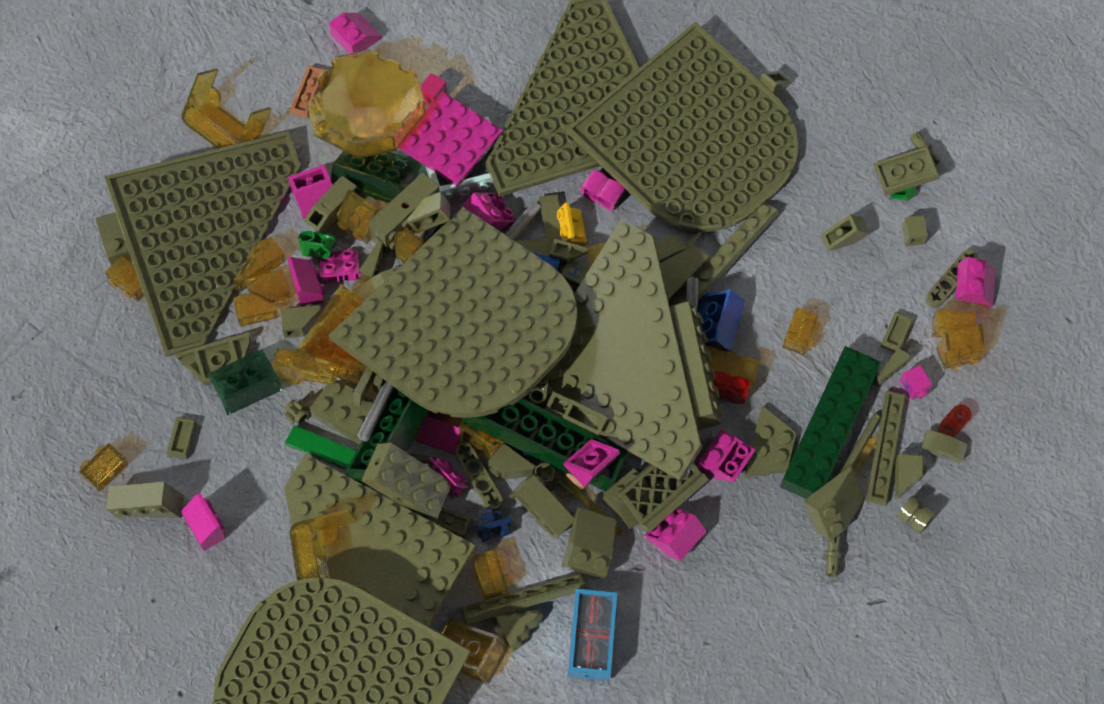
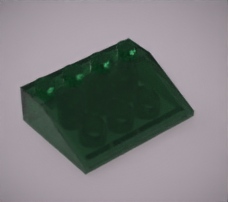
M354 137L332 164L330 180L334 184L341 176H344L358 186L354 192L390 203L417 178L423 164L411 156Z

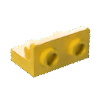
M564 203L557 211V219L561 228L560 235L563 241L585 246L587 239L581 209L570 208L569 203Z

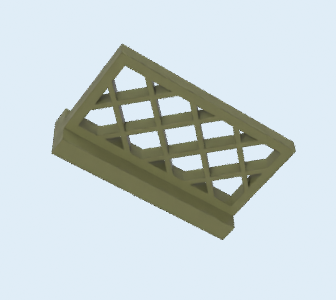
M694 462L690 467L693 473L688 477H684V481L680 482L677 480L676 488L673 490H668L669 478L673 477L666 473L665 475L656 474L657 468L650 464L618 492L637 519V524L641 530L651 532L708 481L706 475L699 471ZM646 475L651 476L650 488L642 487V480ZM656 476L664 477L663 489L655 488ZM631 488L637 489L635 501L629 500L626 496V493ZM641 489L650 490L648 502L640 501ZM654 491L663 492L662 500L659 503H653ZM640 504L648 505L647 513L643 517L639 514Z

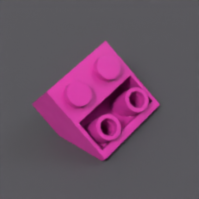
M324 165L288 177L292 194L302 218L305 219L313 205L332 187L327 170Z
M474 192L460 207L466 208L500 232L512 226L516 221L513 212L507 208L503 198L499 197L498 193Z
M721 429L701 457L698 469L714 479L734 483L754 454L755 449Z
M199 492L181 512L201 548L205 551L225 539L223 532L226 530L220 517L215 513L208 497L203 498Z
M675 509L651 532H647L644 536L667 556L681 561L707 531L694 514Z

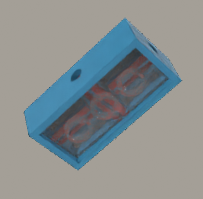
M575 590L568 677L610 681L617 605L616 592Z

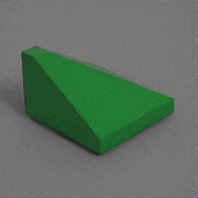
M916 187L893 193L890 197L891 199L908 201L915 197L918 191Z

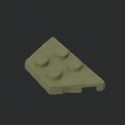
M247 332L178 352L175 355L177 360L203 386L243 375L251 339L250 333Z
M761 407L751 446L755 449V452L747 463L744 479H750V477L758 475L767 476L771 473H783L787 471L796 432L765 407Z

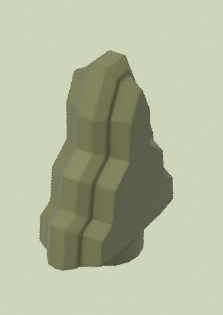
M528 610L523 613L513 611L495 616L494 619L498 626L494 628L495 635L500 644L506 642L514 652L522 647V641L529 637L530 630L537 627L544 616L540 610Z

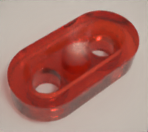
M956 405L940 422L938 432L953 438L956 437L971 419V410L966 405ZM957 415H962L963 419L958 418ZM945 428H949L951 432L945 431Z

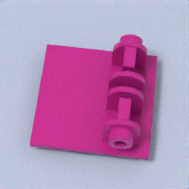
M358 249L331 252L327 259L320 258L322 282H326V284L336 282L335 276H337V282H340L339 276H343V282H345V275L347 276V281L360 278Z
M429 457L434 463L430 468L452 482L449 492L453 496H460L463 493L462 488H470L466 483L467 479L461 473H456L452 469L454 466L451 462L439 457Z

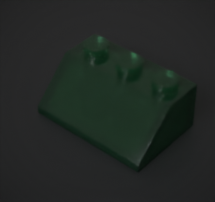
M263 349L208 373V377L227 416L282 391L278 377Z

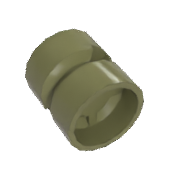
M911 496L896 517L905 524L910 522L911 528L920 534L935 512L926 506L921 507V502Z

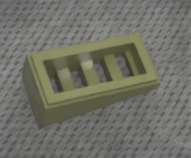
M379 240L359 269L361 280L365 282L378 274L384 253L382 241Z
M898 348L878 375L875 386L879 387L905 367L911 356Z

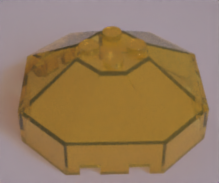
M373 49L335 56L331 61L332 65L328 70L324 69L317 77L319 92L307 105L314 136L357 158L396 151L426 114L424 97L417 71L411 68L409 70L401 67V63L389 57L384 59L379 56V52Z

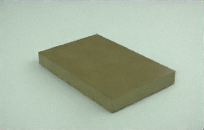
M928 146L873 163L885 196L940 179Z

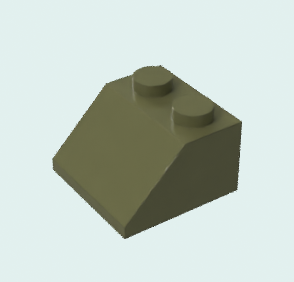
M632 469L603 495L605 505L629 530L634 528L638 521L618 492L639 474L635 469ZM643 478L642 487L650 488L648 482ZM631 488L626 493L629 500L635 501L637 489ZM641 489L640 501L648 502L650 490ZM654 494L653 503H659ZM646 504L639 505L641 517L647 513L648 505Z

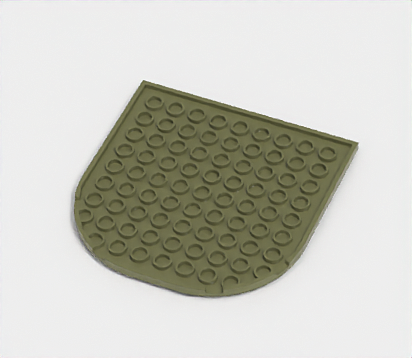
M696 21L566 129V133L650 213L672 226L697 232L727 229L747 219L786 183L794 168L798 154L796 127L792 123L788 115L789 112L784 104Z
M462 207L328 336L332 342L423 408L434 413L449 414L451 417L472 418L498 412L497 410L509 404H515L549 373L566 354L571 345V340L577 328V307L573 291L568 282L554 267Z
M331 578L302 579L276 589L257 604L249 614L219 668L214 683L215 689L212 704H443L467 661L471 650L351 583Z

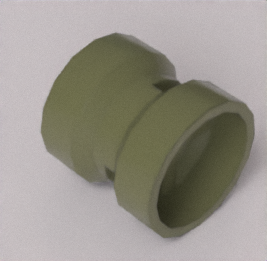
M542 463L536 467L535 476L540 477L545 482V487L548 488L554 482L555 471L550 464Z

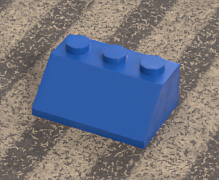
M731 289L706 293L700 299L697 308L698 313H701L703 318L701 329L707 337V343H705L706 350L715 354L732 351L745 300Z

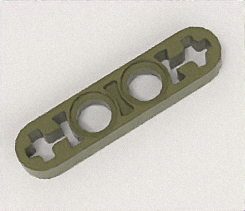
M969 249L963 251L937 281L926 297L928 306L939 308L947 300L957 286V276L953 273V269L958 268V263L967 257L978 259L975 251ZM947 281L951 284L952 288L945 289L941 283ZM940 292L938 300L933 301L932 298Z
M467 442L459 443L455 448L456 459L485 508L490 506L492 511L500 510L503 505L502 496L473 447ZM461 449L468 452L470 460L467 461L465 455L461 454ZM476 464L480 470L477 473H471L468 470L469 466ZM481 481H487L490 486L486 490H481L478 484ZM491 493L493 500H498L497 506L490 504L488 494Z

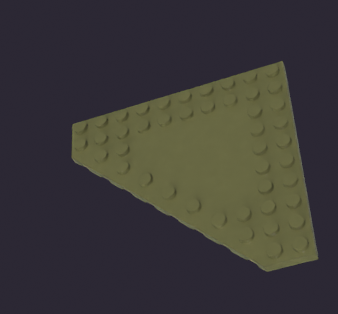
M607 0L569 1L555 32L552 34L533 74H531L523 93L520 95L512 114L509 116L503 133L497 139L494 149L486 161V168L499 197L601 166L566 133V129L639 69Z
M289 131L104 176L105 184L165 357L205 344L290 187L288 177L297 174L301 166Z
M620 219L574 293L577 307L576 332H574L571 345L566 354L549 371L545 403H548L554 391L607 416L608 418L600 433L601 436L681 482L702 449V443L691 403L689 386L685 377L686 373L680 355L678 338L674 329L672 312L668 303L666 286L662 277L660 260L657 255L654 237ZM538 393L532 395L539 400L543 398L542 395Z
M307 454L304 455L284 487L303 579L331 578L351 583L428 627L433 623L477 548L465 539Z

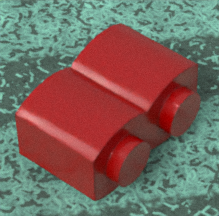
M714 371L715 380H713L714 387H717L720 397L717 399L726 398L732 403L744 404L750 381L744 377H731L725 372Z

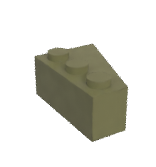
M532 475L524 479L508 497L511 500L516 498L523 505L521 509L525 513L529 511L540 527L553 539L557 538L574 522L573 512L568 507L561 505L559 497L554 492L548 491L545 487V482L540 477Z
M166 482L109 486L106 510L117 518H181L183 494Z

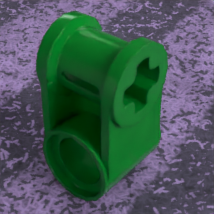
M303 231L298 235L300 252L303 256L327 259L331 255V249L337 245L336 238L328 233Z

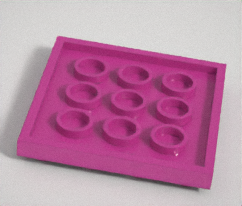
M442 91L397 143V148L458 187L496 143L503 130Z

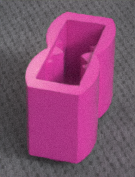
M592 170L581 186L580 193L606 209L613 211L623 197L625 188L618 181L609 179L604 172Z

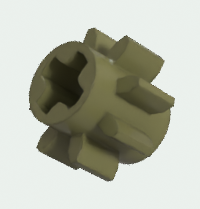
M295 399L291 400L284 408L286 419L291 424L295 421L299 424L304 422L309 415L307 411L309 409L308 405L302 399L298 402Z

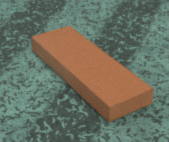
M307 66L290 109V114L309 118L326 74L325 69Z

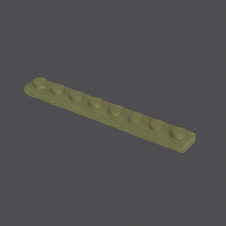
M763 203L697 272L694 277L699 280L698 302L778 215L776 208ZM687 284L669 303V306L686 302Z

